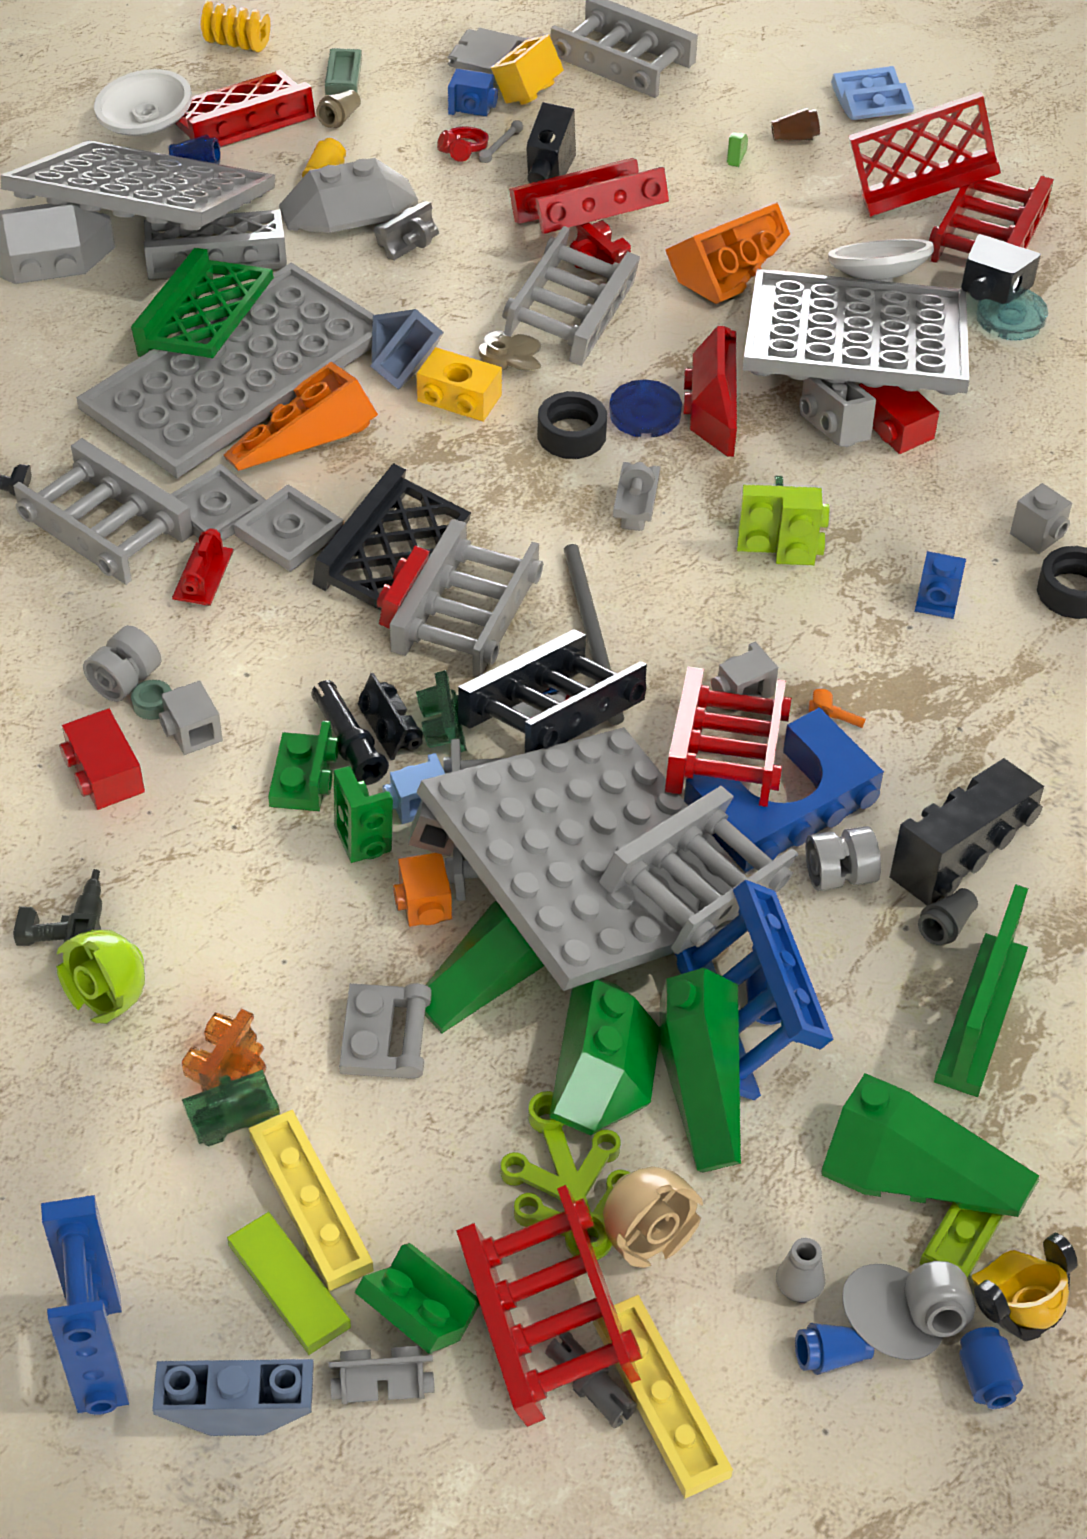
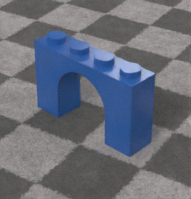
M819 707L787 724L783 753L814 784L816 790L811 795L794 802L778 803L768 801V807L759 806L760 797L751 793L740 781L694 775L693 779H686L684 802L689 806L719 786L724 787L734 796L725 811L728 815L727 821L771 860H774L778 854L790 847H797L806 843L808 835L815 834L826 827H835L846 816L856 810L872 806L880 796L884 771ZM716 833L712 835L745 873L754 868Z

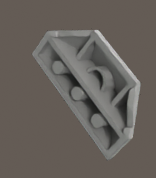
M358 159L355 162L335 166L327 165L319 169L309 170L279 204V209L288 230L297 231L303 229L310 232L331 233L390 221L399 216L402 211L418 205V198L407 178L378 159Z
M68 202L66 205L49 203L1 210L0 278L14 284L86 274L115 248L110 216L104 213L100 214L97 211L82 210L79 208L80 204Z

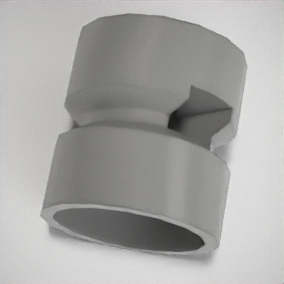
M127 625L114 634L107 641L106 646L100 647L84 661L83 670L87 680L98 693L110 701L119 702L132 692L139 681L145 680L160 666L162 660L161 654L151 638L142 630Z
M864 826L845 829L841 837H838L834 832L808 835L806 838L807 868L815 890L822 891L841 888L845 880H848L852 885L877 882L880 879V851L876 836L871 827Z

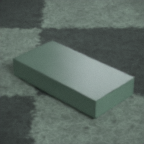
M330 49L325 79V95H333L348 90H354L358 93L362 50Z

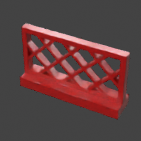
M279 70L192 97L188 112L175 125L191 139L192 149L197 154L316 117L312 88L306 82L296 84Z
M982 92L849 136L863 201L870 217L1001 174ZM977 105L978 114L971 125L958 120L964 109ZM941 118L947 122L938 136L925 131L930 120ZM953 125L966 130L958 145L944 140ZM908 129L914 133L905 147L892 142L897 131ZM973 135L984 139L986 147L973 153L964 148ZM920 136L933 141L925 156L911 151ZM870 140L881 143L872 158L860 152L859 144ZM940 145L953 151L945 162L937 163L931 160ZM887 147L900 152L892 167L879 162ZM907 156L920 162L915 172L904 174L898 171ZM863 162H865V163L868 164L865 169H864ZM874 167L888 173L882 183L869 187L867 178Z

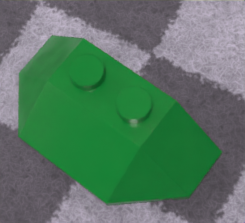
M603 978L571 989L549 1118L590 1136L604 1127L647 1107L651 1103L660 1040V1027L639 1001L620 986Z

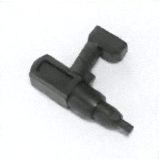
M97 869L92 871L91 879L87 881L82 895L76 901L74 913L62 915L61 922L39 924L38 914L33 907L20 906L13 931L16 946H30L35 942L64 940L65 942L78 934L90 930H101L99 923L102 911L100 871Z

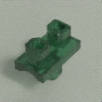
M446 670L434 673L436 686L416 691L419 708L424 718L440 713L442 715L421 722L424 738L429 748L451 744V739H460L461 752L467 751L463 725L458 723V695L455 690L450 688L449 676Z
M263 1070L231 1081L228 1074L217 1078L219 1086L182 1099L183 1108L198 1143H204L208 1147L223 1142L227 1134L245 1127L250 1128L280 1114L279 1105L271 1092Z

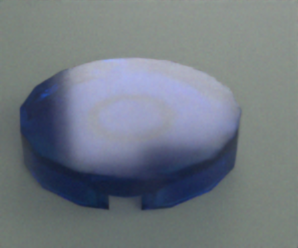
M634 380L620 385L612 393L609 402L610 418L620 431L631 436L641 437V433H651V437H659L671 432L680 423L683 404L680 395L671 386L654 380Z

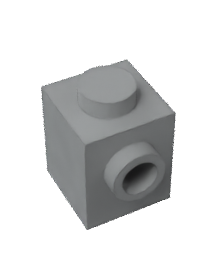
M1041 483L1017 501L1010 534L1040 554L1062 538L1070 526L1068 518L1072 502Z
M201 681L161 694L164 709L163 712L159 713L161 726L167 737L174 736L184 755L223 741L219 713Z

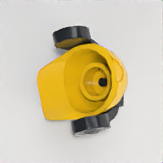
M1056 1232L1043 1241L1046 1261L1026 1253L1010 1250L1003 1253L983 1270L972 1275V1280L976 1285L974 1289L976 1302L982 1313L989 1320L998 1323L1000 1327L1023 1341L1041 1337V1334L1051 1327L1054 1328L1066 1312L1070 1272L1077 1268L1078 1260L1071 1243L1067 1238Z

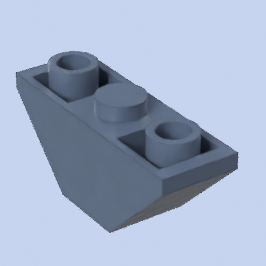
M313 1359L157 1361L152 1407L153 1415L209 1436L265 1435L312 1413Z

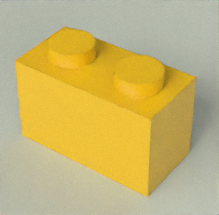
M550 35L525 40L491 67L505 103L519 101L521 105L535 100L538 97L537 92L552 86L555 83L554 78L564 71Z

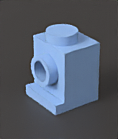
M436 753L429 754L428 762L407 766L401 770L390 772V784L383 785L382 787L383 792H390L393 798V809H396L402 824L412 822L422 800L416 793L421 780L445 774Z

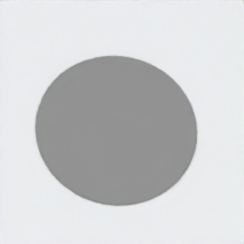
M869 1264L858 1268L846 1280L842 1297L846 1316L859 1336L876 1350L899 1359H920L934 1352L940 1345L943 1337L930 1336L923 1333L913 1323L904 1294L906 1279L910 1273L887 1264Z

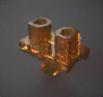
M241 1008L237 1016L233 1018L215 1012L206 1024L204 1031L205 1040L216 1045L212 1053L194 1046L189 1049L183 1058V1074L194 1082L201 1084L203 1098L215 1103L229 1081L240 1086L245 1078L259 1080L266 1072V1064L259 1057L264 1047L259 1042H256L257 1035L250 1026L254 1019L253 1013Z

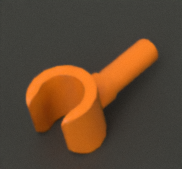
M816 689L813 691V700L809 701V713L820 707L830 718L840 719L863 728L866 718L834 706L833 695L830 691L826 689Z

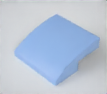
M894 66L833 74L831 83L844 112L851 120L911 113L914 110L906 83H899Z

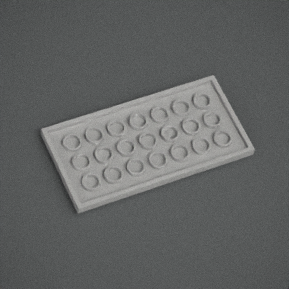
M289 263L273 273V280L214 358L153 349L76 397L78 409L174 477L179 478L272 415L270 411L278 404H289L297 396L294 389L328 363L333 362L340 368H343L372 349V321L374 314L295 264ZM243 297L233 299L227 302V304L240 301ZM228 317L211 321L210 323L215 324L218 322H222L227 320ZM202 324L190 329H186V331H194L205 326ZM212 337L197 341V343L208 344Z

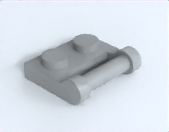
M350 983L339 1065L340 1074L407 1079L421 1077L424 1070V1059L420 1057L425 1007L429 1006L431 1002V988L418 983L409 984L405 987ZM394 1007H405L407 1011L402 1055L389 1057Z

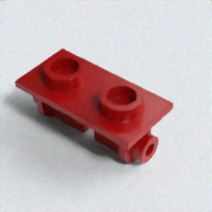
M210 528L200 534L199 543L196 542L172 600L211 606L234 552L233 548L223 547L221 534L216 529Z

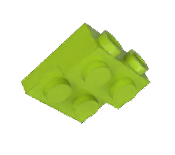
M743 484L737 551L776 553V564L815 566L816 555L823 556L825 551V532H820V527L828 528L830 508L829 504L822 503V488Z

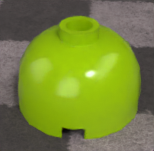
M90 930L65 941L58 948L57 954L63 952V963L56 966L63 991L77 1010H80L82 1005L86 1004L98 1015L90 1019L91 1021L107 1024L121 1016L138 1001L145 985L144 959L139 948L127 938L112 930Z

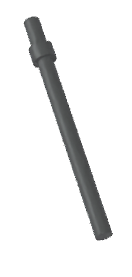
M569 544L565 546L564 554L592 661L611 670L579 547L576 544ZM623 712L608 719L609 724H621L624 721Z

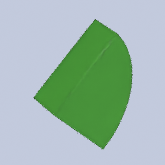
M733 132L730 135L727 154L728 165L740 166L748 148L747 134Z

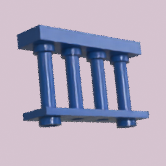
M745 879L733 889L739 906V915L703 945L687 948L678 955L675 953L677 958V968L681 974L700 968H706L716 973L712 960L747 931L749 932L753 942V951L722 977L739 986L762 968L767 979V988L738 1011L739 1034L775 1005L782 1019L781 1027L748 1053L745 1052L739 1036L740 1096L756 1100L761 1096L753 1072L793 1041L821 1050L834 1039L776 891Z
M95 1195L41 1203L42 1224L67 1306L47 1309L50 1328L77 1413L106 1414L115 1410L116 1407L129 1405V1395L107 1318L109 1314L122 1312L121 1295Z

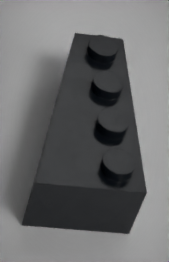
M1005 758L1001 759L973 777L966 791L957 787L949 792L942 807L932 803L924 808L921 816L924 818L919 822L909 818L900 824L889 878L927 906L936 902L942 896L952 895L960 885L963 877L969 872L977 873L996 848L1004 849L1012 841L1020 827L1023 825L1028 827L1035 822L1043 808L1040 801L1044 785Z

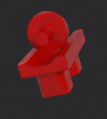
M603 220L593 224L588 222L575 226L578 233L576 240L570 244L572 249L612 265L615 262L620 264L627 251L631 253V245L623 237L611 242L612 231L610 226Z

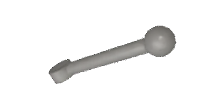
M520 120L513 121L511 128L488 150L484 149L479 152V160L483 163L490 162L492 154L514 133H519L523 130L522 122Z

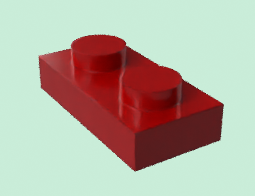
M415 545L407 559L402 557L399 560L393 574V584L391 586L385 584L377 600V606L381 608L379 625L390 629L392 619L426 564L430 551Z

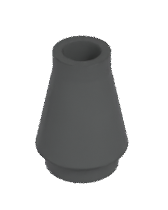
M960 888L954 894L924 907L918 920V928L921 935L934 945L954 942L970 915L977 909V897L972 891Z

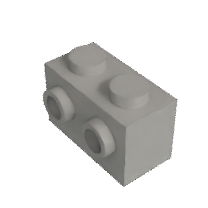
M809 377L804 380L802 397L799 401L801 416L838 446L849 447L857 442L871 440L876 399L856 383L850 381L834 384L821 378Z

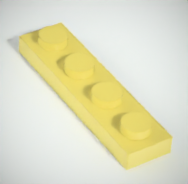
M293 1109L250 1127V1139L327 1290L332 1291L373 1272V1261Z
M636 1295L615 1304L614 1307L623 1331L631 1329L639 1345L643 1358L635 1361V1365L641 1380L631 1384L620 1364L614 1365L632 1399L637 1403V1409L684 1499L730 1479L733 1469L640 1296ZM603 1317L593 1321V1325L604 1346L612 1343Z

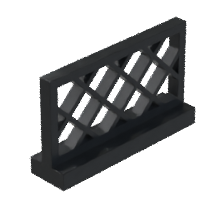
M393 463L316 558L312 584L324 591L330 585H333L381 610L377 606L379 597L377 589L383 588L385 584L390 586L393 584V574L399 560L402 557L407 559L415 545L418 546L415 539L434 537L437 545L448 525L438 526L434 515L446 514L458 521L468 523L471 512L405 479L406 469ZM407 494L419 500L422 507L404 509L401 500ZM426 517L430 527L411 529L408 519ZM401 521L403 531L385 533L384 522ZM408 541L411 551L393 554L389 543ZM382 545L385 555L366 557L364 552L365 546ZM434 548L425 549V550L430 551L429 557H430L431 553L433 552ZM389 565L392 576L373 578L370 567ZM362 569L366 580L352 581L344 577L343 574L347 570Z

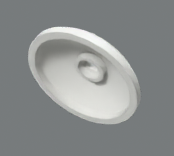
M161 69L136 71L121 76L106 85L95 99L94 111L99 123L110 131L128 136L148 135L164 130L180 120L191 105L192 91L188 81L175 72Z
M920 239L877 240L836 248L828 253L829 262L836 269L851 277L893 282V278L912 272L929 259L934 252L932 242Z

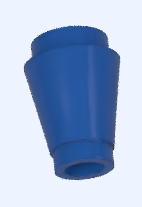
M810 1323L807 1329H799L796 1333L795 1352L798 1364L803 1371L812 1370L815 1375L872 1359L874 1356L875 1348L864 1341L853 1327Z

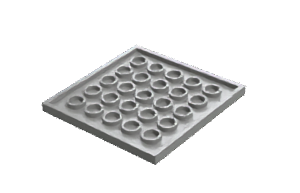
M89 140L1 175V189L13 191L14 196L18 198L32 199L35 196L47 198V203L66 205L68 202L80 204L79 208L82 210L100 211L103 208L113 210V215L125 218L134 217L135 214L145 216L147 222L155 224H165L168 221L180 223L179 227L186 230H200L207 223H213L215 219L226 216L228 212L239 209L243 204L251 203V200L262 197L264 193L275 188L274 174Z
M757 269L743 371H751V373L758 376H768L771 374L788 375L796 380H805L809 377L821 378L834 384L844 383L845 381L860 382L865 386L873 388L889 385L899 386L906 391L928 389L936 390L944 395L967 393L969 386L966 292L956 288Z
M624 727L558 744L548 749L543 748L421 780L416 793L563 991L675 953L671 947L682 930V927L636 885L631 887L627 884L611 894L599 883L614 852L688 806L679 794L665 792L666 778ZM707 832L701 836L741 872L712 835ZM681 849L675 853L721 896L732 889L690 850L685 852ZM654 866L648 871L694 914L706 907L663 867L658 869ZM736 913L716 927L709 939L737 917L739 913Z

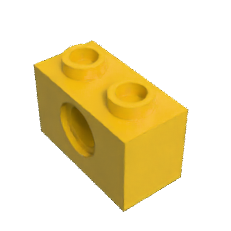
M437 347L434 348L416 373L418 402L484 422L502 395V367Z

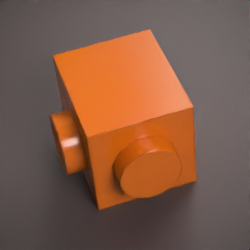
M430 853L398 859L399 884L393 885L397 911L405 910L409 927L434 925L441 921L452 920V893L442 854Z

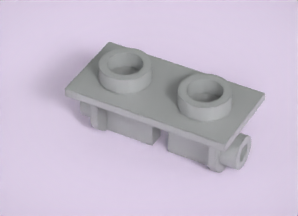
M420 1346L391 1348L392 1358L371 1359V1349L340 1351V1361L329 1362V1368H340L341 1377L331 1379L332 1400L342 1399V1404L378 1401L377 1381L387 1380L388 1400L425 1399L424 1393H434L433 1372H423V1362H433V1356H422V1348Z

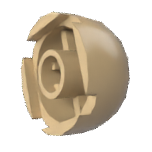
M654 1166L635 1170L621 1177L615 1183L607 1198L603 1211L606 1235L615 1249L631 1266L641 1268L652 1266L647 1259L663 1251L666 1260L675 1255L690 1240L701 1220V1217L696 1213L698 1204L703 1206L702 1198L674 1171Z

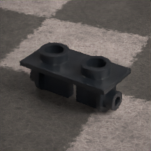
M370 673L357 704L390 760H394L399 748L408 747L410 750L419 748L423 743V732L411 715H405L407 708L398 695L396 687L387 682L380 683L376 675Z

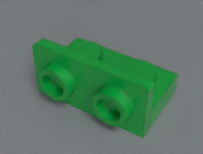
M322 721L319 735L282 732L268 795L269 807L320 811L323 795H330L333 775L332 770L329 769L330 762L336 763L338 759L339 738L332 737L330 721Z
M351 766L335 769L334 827L350 862L375 859L391 852L393 798L390 792L386 791L369 796L365 782L357 781Z
M411 1243L400 1247L390 1267L363 1276L354 1292L428 1354L459 1342L480 1306L478 1297Z

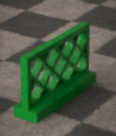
M194 248L132 324L131 330L138 357L156 349L214 358L273 280V270L270 268L209 260L207 249ZM214 274L225 275V276H222V277L213 279V275H214ZM249 279H256L255 281L243 285L241 283ZM230 285H234V286H235V287H233V288H230V289H227V290H224V291H221V292L218 291V289H221V288H224V287H227V286H230ZM211 292L212 294L199 298L200 295ZM243 297V299L240 301H236L230 304L226 303L227 301ZM217 304L220 305V307H218V308L211 309V310H208V311H205V312L202 311V309H205V308H208V307H211V306H214V305H217ZM192 312H195V313H196V315H193V316H190V317H187V318H183L186 314H189V313H192ZM228 317L225 321L215 324L210 323L211 321ZM202 324L205 326L194 331H186V329H190ZM177 332H180L181 334L172 338H167L169 335ZM212 337L208 344L197 343V341Z
M1015 884L998 936L985 933L938 1065L934 1083L979 1097L1028 950L1027 946L1013 941L1029 888Z

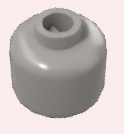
M946 1261L924 1263L914 1269L906 1279L904 1287L905 1298L912 1321L921 1332L930 1336L949 1337L961 1332L972 1321L976 1309L974 1297L966 1275L957 1265Z

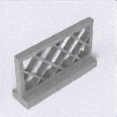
M280 210L229 213L226 216L215 219L213 223H207L197 231L182 229L179 227L180 223L168 221L165 224H155L144 220V251L148 279L170 278L194 248L207 249L209 260L270 268L272 270L281 269L287 265L285 237Z

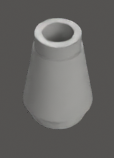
M801 1238L795 1241L776 1273V1282L779 1289L788 1299L794 1302H808L818 1297L825 1287L822 1251L820 1245L813 1239Z

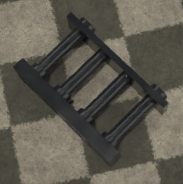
M573 629L458 686V723L471 729L494 717L525 734V753L543 748L548 749L552 746L566 743L644 701L647 689V664L640 661L619 673L586 658V635ZM581 673L600 683L589 688L570 677ZM552 687L571 698L560 703L541 692ZM524 702L542 713L531 718L512 707Z

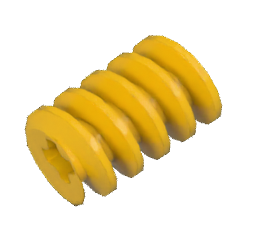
M208 0L203 6L200 26L202 35L208 43L217 42L220 45L228 44L233 48L240 46L244 50L251 48L255 52H261L269 41L271 23L269 14H265L261 20L258 10H253L249 18L248 9L245 7L241 8L238 16L237 8L234 5L229 6L226 13L225 5L218 3L214 11L213 2Z

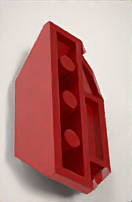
M717 326L693 353L692 368H685L684 390H690V392H684L683 414L690 415V430L725 456L734 457L737 435L736 331L726 326Z

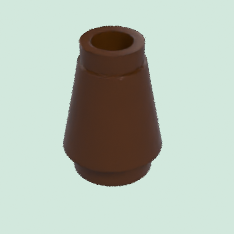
M806 107L771 121L774 141L813 140L814 136H819L820 124L817 110H808Z

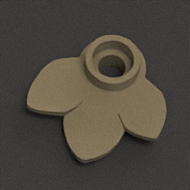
M492 331L484 337V343L479 346L478 354L481 357L480 361L500 366L502 371L506 370L508 365L518 370H536L541 368L539 361L533 357L540 350L541 343L531 336L517 334L509 337L504 334V331Z

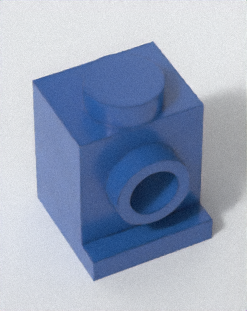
M456 68L448 85V114L455 115L456 112L487 117L490 109L495 108L498 101V89L494 88V74Z
M927 551L915 612L954 619L966 558Z

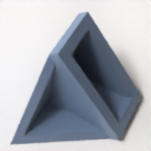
M417 309L373 315L371 367L393 386L400 389L421 368L437 346L444 332Z

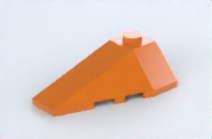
M777 202L695 235L665 249L678 282L717 304L742 293L747 287V282L756 275L757 269H762L761 265L767 258L774 255L788 238L790 232Z
M330 362L294 389L297 396L289 404H278L270 411L272 413L271 420L266 425L261 424L253 427L223 456L233 467L240 471L347 437L352 433H359L369 426L370 420L375 418L378 413L358 380L333 362Z

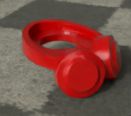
M468 126L444 130L440 134L437 148L440 152L450 153L455 161L463 162L470 158L472 152L486 149L489 136L479 128ZM461 138H468L476 141L477 143L468 142Z

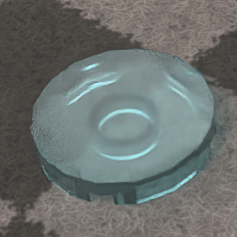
M1027 290L1008 304H1001L989 299L978 301L976 314L977 321L987 332L990 333L992 329L998 332V337L1002 339L1024 340L1039 334L1040 329L1044 328L1047 322L1048 308L1039 295L1031 290Z

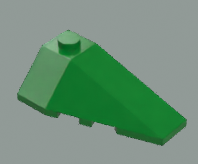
M494 901L426 984V986L431 988L432 992L430 1005L425 1007V1016L441 1034L545 966L497 901Z
M700 968L666 979L660 1000V1049L696 1169L704 1173L741 1164L738 984L706 968Z
M864 1073L842 1108L821 1170L822 1176L864 1195L881 1197L882 1192L908 1195L911 1202L925 1204L927 1198L955 1202L960 1209L1019 1217L1039 1182L1038 1174L912 1093Z

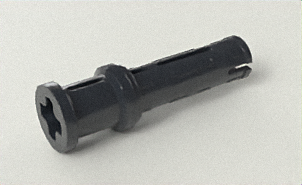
M330 680L319 682L318 685L323 691L324 696L320 694L315 686L311 691V696L318 704L326 720L331 722V728L337 738H339L338 752L344 760L349 761L358 782L364 781L366 785L376 783L387 773L389 762L383 754L378 753L375 749V739L372 734L360 728L338 692L335 683Z

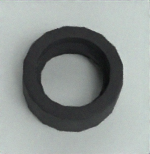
M566 391L550 396L539 407L537 439L542 448L550 454L565 459H580L596 453L606 442L607 410L603 403L594 396L583 392ZM565 419H579L589 423L591 426L580 431H566L557 428L553 424Z
M1077 545L1064 546L1051 551L1043 560L1038 579L1037 592L1040 600L1049 610L1061 616L1074 619L1087 618V590L1070 589L1055 578L1061 574H1076L1087 578V547Z

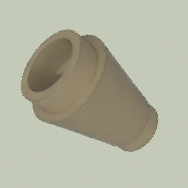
M348 90L323 97L316 109L318 120L328 128L342 126L360 106V96L354 90Z

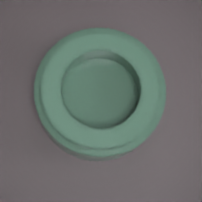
M146 680L139 683L131 693L134 712L143 719H159V713L164 711L161 694L172 691L171 687L161 680Z

